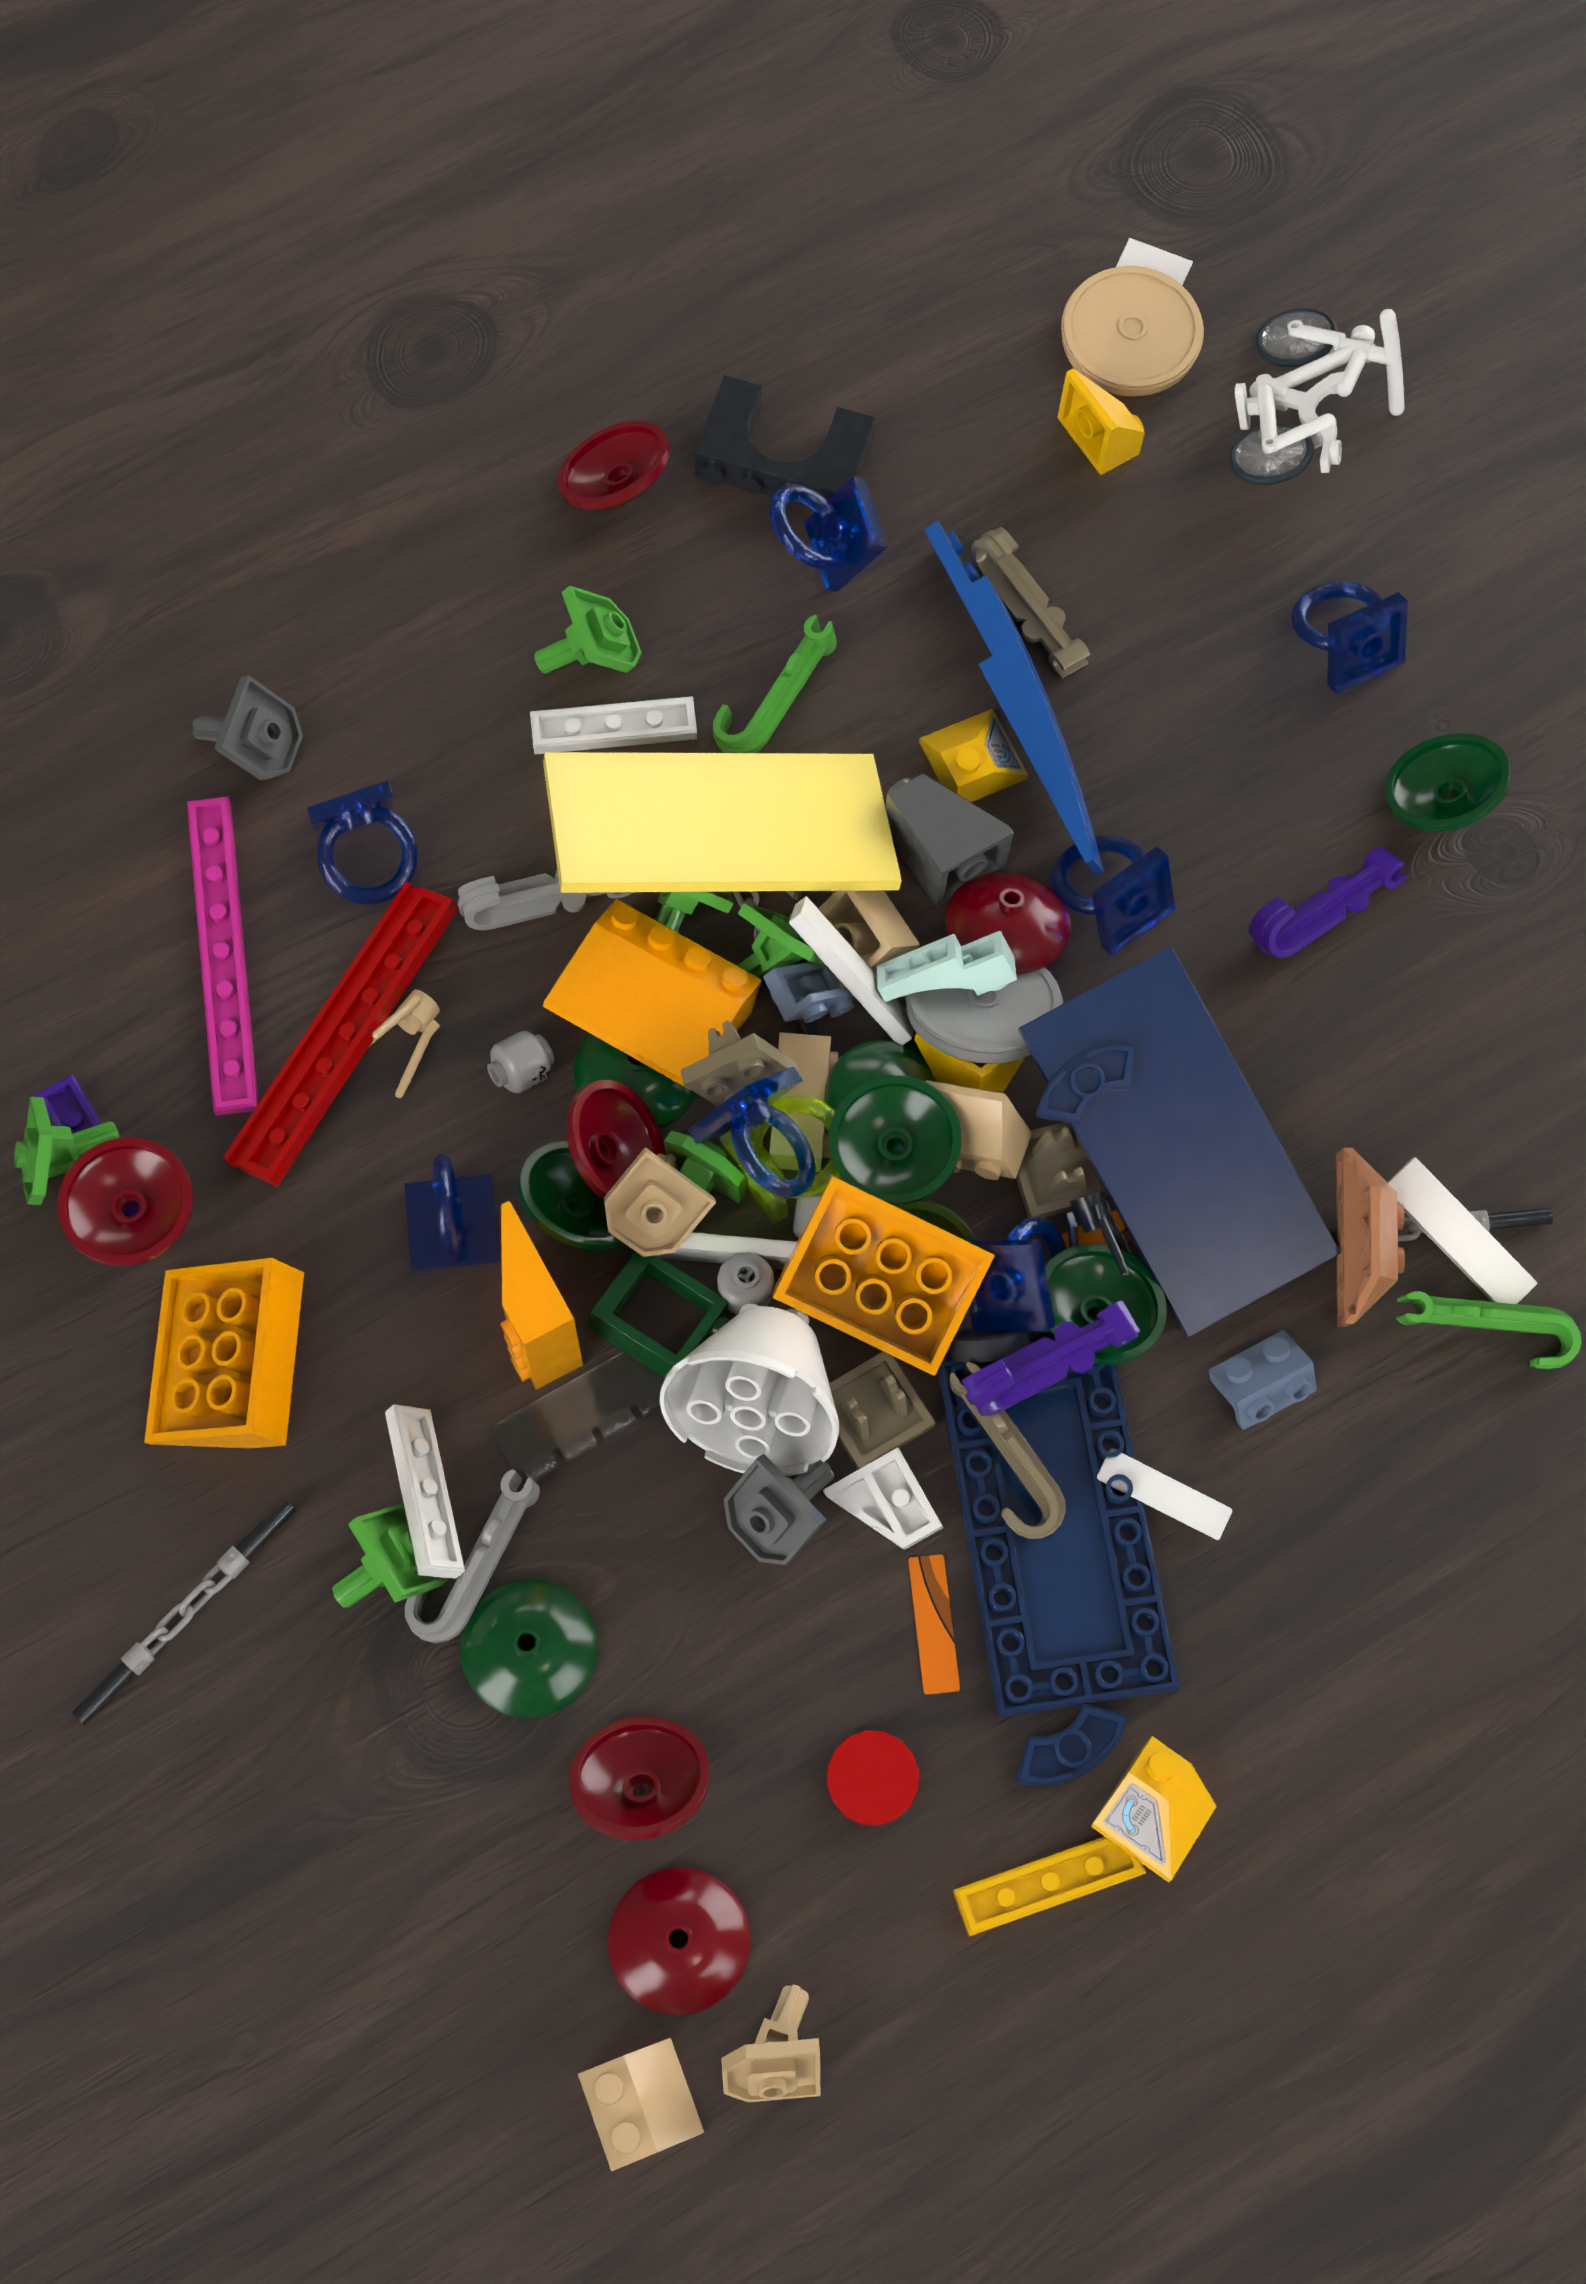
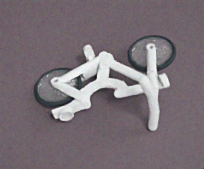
M1300 308L1288 310L1272 317L1261 327L1256 336L1258 354L1265 361L1273 365L1299 368L1277 378H1272L1269 374L1259 375L1256 378V382L1250 386L1251 398H1247L1245 383H1236L1235 399L1240 429H1250V415H1259L1260 426L1247 431L1239 437L1229 453V464L1237 477L1255 485H1273L1288 481L1306 469L1312 460L1314 449L1323 446L1320 457L1321 473H1329L1331 465H1340L1342 447L1341 441L1336 440V419L1329 413L1318 417L1315 409L1318 403L1329 394H1338L1342 397L1350 395L1365 363L1375 362L1386 365L1389 411L1395 416L1403 413L1405 405L1400 339L1396 314L1392 309H1385L1380 314L1384 348L1375 346V332L1371 327L1366 325L1357 326L1352 330L1351 338H1346L1345 333L1338 332L1335 321L1328 314L1315 309ZM1348 363L1344 372L1330 374L1307 392L1291 389ZM1288 408L1299 410V419L1302 425L1295 426L1288 423H1277L1276 409L1286 411Z

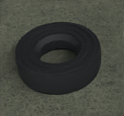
M1014 1324L970 1328L955 1334L950 1344L952 1359L957 1362H996L1030 1345V1335L1026 1326Z

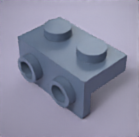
M808 962L774 968L763 976L770 990L771 997L778 1006L785 1022L803 1019L805 1023H809L828 1013L834 1018L854 1008L852 1001L856 998L846 987H841L836 975L828 966Z
M1285 1330L1209 1369L1211 1382L1233 1406L1237 1424L1243 1430L1267 1420L1271 1415L1295 1402L1306 1399L1317 1390L1313 1361Z

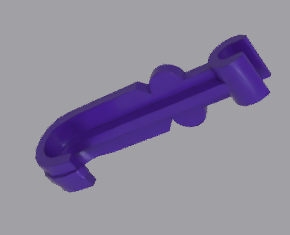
M1377 847L1366 857L1364 869L1351 878L1346 876L1332 878L1327 885L1328 892H1318L1294 909L1285 900L1277 896L1256 913L1249 925L1248 932L1261 952L1279 958L1289 957L1345 920L1347 910L1350 912L1365 910L1370 903L1368 895L1382 885L1388 889L1400 886L1407 877L1399 870L1404 866V863L1385 848Z
M1123 1300L1116 1302L1102 1310L1097 1315L1098 1320L1082 1328H1079L1072 1322L1061 1323L1055 1330L1054 1340L1044 1337L963 1379L962 1383L967 1390L965 1396L971 1405L976 1406L981 1416L997 1414L1064 1380L1069 1367L1076 1373L1083 1374L1090 1371L1095 1362L1094 1353L1111 1344L1115 1348L1126 1345L1139 1337L1138 1333L1140 1330Z

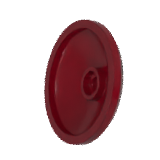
M627 421L604 428L581 442L565 459L557 479L559 491L567 503L580 509L606 510L623 505L644 493L660 477L670 455L669 440L658 425L647 421Z
M999 872L973 878L954 892L946 908L945 929L947 936L955 934L961 946L1001 931L1014 955L1016 974H1023L1046 967L1062 954L1069 941L1071 918L1064 901L1046 884L1026 875Z
M598 1080L584 1086L574 1096L569 1107L566 1126L569 1152L574 1166L583 1181L603 1200L645 1147L655 1155L661 1153L666 1156L663 1137L653 1114L644 1101L627 1086L612 1080Z
M126 1137L112 1139L86 1151L67 1171L58 1194V1217L65 1235L72 1245L84 1256L98 1263L110 1266L138 1265L166 1252L183 1234L193 1209V1189L186 1169L180 1160L167 1148L142 1138ZM129 1207H139V1211L135 1216H125V1212Z
M658 1717L627 1718L598 1730L579 1748L569 1771L571 1800L579 1816L594 1830L609 1837L622 1840L652 1839L681 1827L699 1810L706 1798L710 1785L709 1761L701 1742L685 1727ZM643 1794L648 1795L646 1797L638 1798V1796Z
M683 1867L667 1868L642 1878L621 1898L609 1927L608 1951L610 1962L618 1981L625 1991L638 2003L662 2014L690 2015L716 2005L736 1986L744 1972L749 1957L750 1931L748 1920L740 1901L722 1881L697 1869ZM675 1930H682L688 1935V1942L683 1948L676 1949L669 1942L670 1935Z

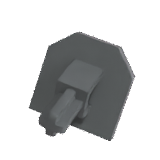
M249 675L240 678L226 718L200 716L194 719L192 724L194 728L193 736L195 738L216 742L214 747L216 751L259 780L270 779L290 772L303 737L295 708Z
M762 1454L755 1459L724 1498L728 1529L759 1562L788 1564L827 1520L809 1501L834 1479L831 1466L827 1462L819 1460L810 1464L807 1472L791 1479L786 1477L765 1454Z

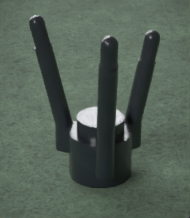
M1103 1191L1069 1201L1072 1212L1063 1214L1068 1227L1069 1248L1079 1245L1078 1226L1082 1225L1084 1233L1101 1229L1121 1276L1124 1278L1129 1277L1130 1272L1121 1250L1132 1256L1133 1254L1111 1213Z

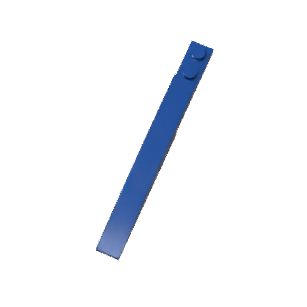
M937 521L925 528L924 531L992 654L991 657L978 665L1085 863L1098 876L1103 873V868L1084 797L1058 721L1032 659L1006 606L986 575L980 578L970 561L965 564L963 563L959 554L964 552L965 549L953 530L946 533Z

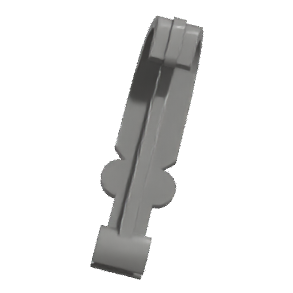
M557 869L555 878L544 873L503 884H497L494 876L469 882L458 889V908L468 927L475 930H490L556 914L561 905L569 912H579L585 907L586 898L606 893L609 898L617 899L626 897L633 892L561 893Z
M514 1469L508 1471L502 1477L500 1483L502 1493L464 1565L465 1572L458 1577L441 1612L434 1621L423 1622L421 1620V1610L428 1591L407 1598L405 1604L406 1621L411 1631L422 1640L432 1643L448 1642L458 1636L467 1625L526 1508L534 1505L539 1498V1486L531 1477L527 1479L524 1488L520 1492L516 1491L523 1479Z

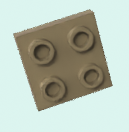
M729 1021L723 1023L724 1032L722 1035L714 1028L708 1031L709 1056L681 1070L684 1086L729 1114L743 1111L751 1103L769 1094L780 1093L787 1088V1085L802 1079L797 1062L755 1033L741 1039L734 1024Z
M1063 1122L1031 1130L1032 1135L1016 1177L1029 1222L1072 1211L1069 1201L1095 1192L1103 1191L1105 1200L1111 1201L1069 1123Z
M884 1351L829 1383L839 1421L838 1440L857 1470L897 1447H902L935 1426V1421L894 1357Z

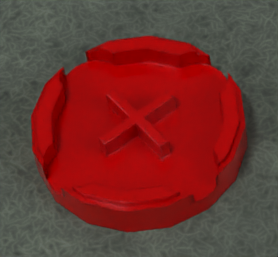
M866 1730L849 1736L835 1749L827 1767L826 1786L832 1802L844 1817L860 1825L881 1826L897 1820L910 1808L918 1791L919 1769L913 1753L900 1739L883 1731Z

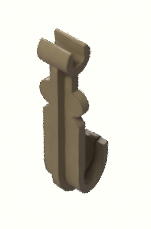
M1003 527L983 533L971 546L974 566L981 577L986 575L991 581L1014 621L1023 623L1021 629L1022 637L1030 643H1042L1049 652L1048 660L1050 666L1060 679H1064L1088 665V661L1085 659L1090 656L1087 646L1078 638L1072 641L1063 630L1066 620L1064 611L1058 607L1047 608L1049 598L1022 563L1012 554V552L1019 549L1016 541Z
M966 1363L965 1369L969 1375L980 1370L976 1364ZM951 1373L950 1387L952 1391L962 1397L1042 1512V1519L1035 1526L1026 1525L1010 1508L1002 1510V1518L1017 1535L1027 1539H1042L1053 1534L1062 1524L1066 1513L1065 1498L1061 1489L1005 1410L994 1415L981 1416L976 1406L968 1402L965 1396L967 1393L965 1386L959 1382L954 1373Z

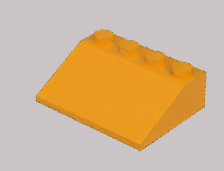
M616 899L594 923L544 1000L543 1007L684 1086L681 1070L709 1056L708 1031L714 1028L722 1035L724 1032L723 1023L725 1021L734 1024L738 1031L752 1013L762 979Z
M832 1176L773 1289V1298L935 1376L995 1255Z
M508 1201L501 1205L502 1306L506 1320L502 1321L500 1325L508 1345L507 1349L512 1357L510 1360L522 1382L530 1378L534 1388L538 1390L583 1366L574 1318L512 1204Z
M274 1258L165 1270L144 1443L150 1445L224 1448L286 1446L304 1272Z

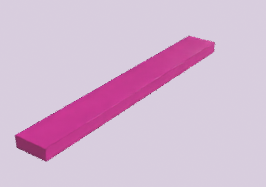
M229 796L187 801L213 1111L216 1116L253 1112L258 1105V1093L231 801Z

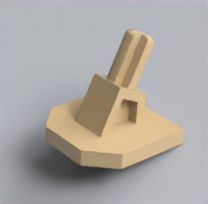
M646 1147L604 1197L608 1232L643 1257L675 1253L716 1203L715 1197L677 1171L676 1157L670 1153L665 1156L659 1153L655 1155Z
M793 1984L792 1986L783 1987L771 2020L764 2018L754 2044L743 2045L721 2058L724 2094L746 2102L821 2096L819 2038L798 2040L797 2029L809 2001V1994L802 1990L800 1986Z

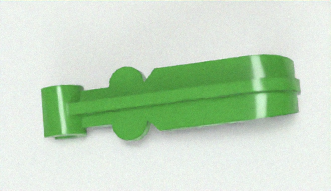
M813 615L805 621L804 638L790 656L786 666L743 732L735 735L727 734L733 721L732 713L729 706L724 704L721 706L713 722V736L723 753H758L768 742L821 657L827 656L835 650L837 639L832 621L827 623L822 632L817 615Z
M1421 1291L1410 1292L1397 1298L1398 1302H1410L1416 1308L1415 1314L1406 1313L1396 1317L1398 1322L1407 1326L1429 1323L1557 1336L1561 1342L1559 1353L1556 1356L1536 1357L1530 1360V1367L1536 1369L1561 1368L1575 1358L1582 1344L1581 1333L1573 1318L1564 1311L1552 1307L1433 1297Z

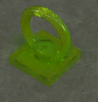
M788 1096L766 1105L752 1120L745 1142L734 1128L720 1137L722 1150L727 1154L726 1159L745 1175L746 1187L774 1225L789 1215L785 1197H811L823 1192L832 1176L840 1177L830 1157L826 1167L815 1177L803 1181L786 1180L777 1163L767 1150L762 1147L763 1138L769 1126L776 1119L790 1113L809 1114L820 1120L829 1131L835 1111L824 1102L812 1097Z

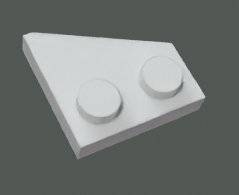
M898 1447L823 1490L827 1498L903 1550L944 1528Z

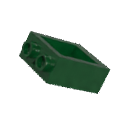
M635 1251L591 1310L589 1329L665 1378L678 1362L730 1321L726 1318L729 1302L659 1256L643 1257ZM648 1277H651L707 1313L677 1355L619 1318Z

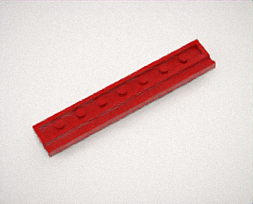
M409 882L404 883L223 1156V1159L230 1166L238 1167L245 1173L278 1187L374 1039L373 1032L387 1020L459 908L453 899L422 887L419 889L415 888Z

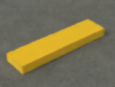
M1104 1836L954 1889L953 1894L968 1937L1139 1877L1146 1874V1871L1141 1862Z

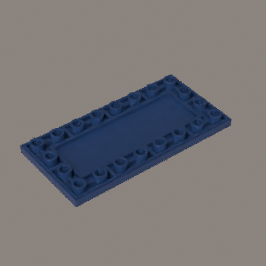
M1172 946L1017 1029L1047 1084L1064 1065L1086 1051L1110 1044L1138 1045L1131 1088L1128 1090H1110L1098 1095L1086 1107L1081 1123L1079 1125H1069L1148 1269L1160 1284L1165 1300L1185 1337L1194 1335L1341 1253Z
M953 1359L943 1360L937 1375L997 1717L1003 1718L1081 1706L1083 1703L1094 1704L1178 1691L1180 1686L1144 1503L1131 1497L1133 1484L1127 1476L1122 1474L1113 1475L1106 1484L1097 1479V1475L1106 1458L1113 1459L1123 1453L1135 1459L1116 1365L1094 1363L1092 1369L1083 1374L1076 1373L1069 1367L1064 1380L1005 1410L1057 1483L1065 1498L1066 1513L1062 1524L1055 1532L1042 1539H1027L1017 1535L1006 1524L1001 1516V1512L1004 1508H1010L1026 1525L1035 1526L1042 1519L1041 1509L962 1397L952 1391L950 1387V1374L954 1373L963 1385L962 1380L970 1376L965 1369L966 1363L957 1362ZM995 1362L974 1364H976L981 1370ZM1110 1449H1115V1450H1117L1116 1452H1113V1453H1110V1452H1109ZM1116 1480L1123 1481L1127 1485V1494L1111 1487L1112 1482Z

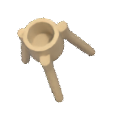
M413 990L395 1013L384 1021L372 1034L374 1039L370 1046L396 1024L412 1035H415L417 1031L423 1032L395 1092L397 1098L403 1097L430 1038L440 1027L434 1020L440 1012L438 1005L430 996L420 990Z

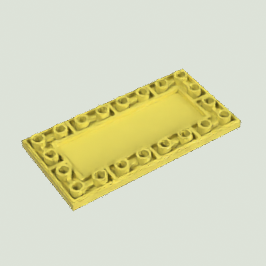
M544 752L543 766L561 893L899 890L902 879L873 754Z

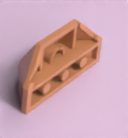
M1343 1148L1336 1153V1245L1341 1252L1337 1255V1327H1347L1354 1324L1398 1281V1274H1403L1405 1267L1403 1247H1398V1230H1402L1404 1226L1403 1204H1397V1192L1353 1148Z

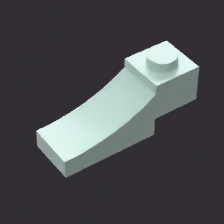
M1001 931L963 946L959 944L955 934H952L876 966L877 989L884 1002L916 992L945 988L974 989L977 996L988 991L1000 990L1017 980L1014 955Z

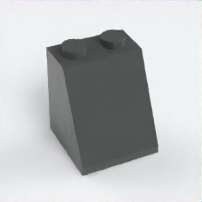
M921 774L912 780L909 778L902 779L890 788L887 793L885 808L894 847L935 907L950 900L954 892L967 881L981 875L998 873L1006 868L1014 833L1010 826L925 774Z

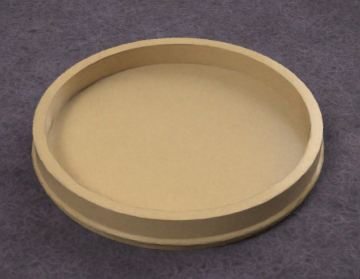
M1139 266L1110 268L1085 280L1069 297L1061 321L1064 351L1073 368L1106 392L1122 396L1152 395L1178 383L1192 368L1200 353L1204 338L1201 313L1190 293L1168 275L1157 270Z

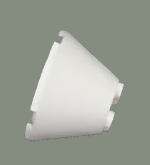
M756 1304L743 1305L738 1315L678 1362L665 1377L660 1391V1407L664 1419L673 1433L683 1443L689 1438L696 1445L706 1450L705 1459L740 1473H745L755 1459L762 1454H765L785 1476L805 1473L810 1464L820 1459L825 1462L836 1446L839 1435V1421L818 1340L813 1329L809 1326V1317L797 1309L783 1310L775 1307L758 1306Z

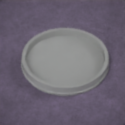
M1045 967L1029 973L1016 974V981L1009 983L1000 990L988 991L977 996L974 989L962 988L935 989L905 995L907 1015L910 1023L928 1044L947 1055L977 1063L1010 1062L1031 1055L1017 1029L1062 1005L1063 998L1056 980Z

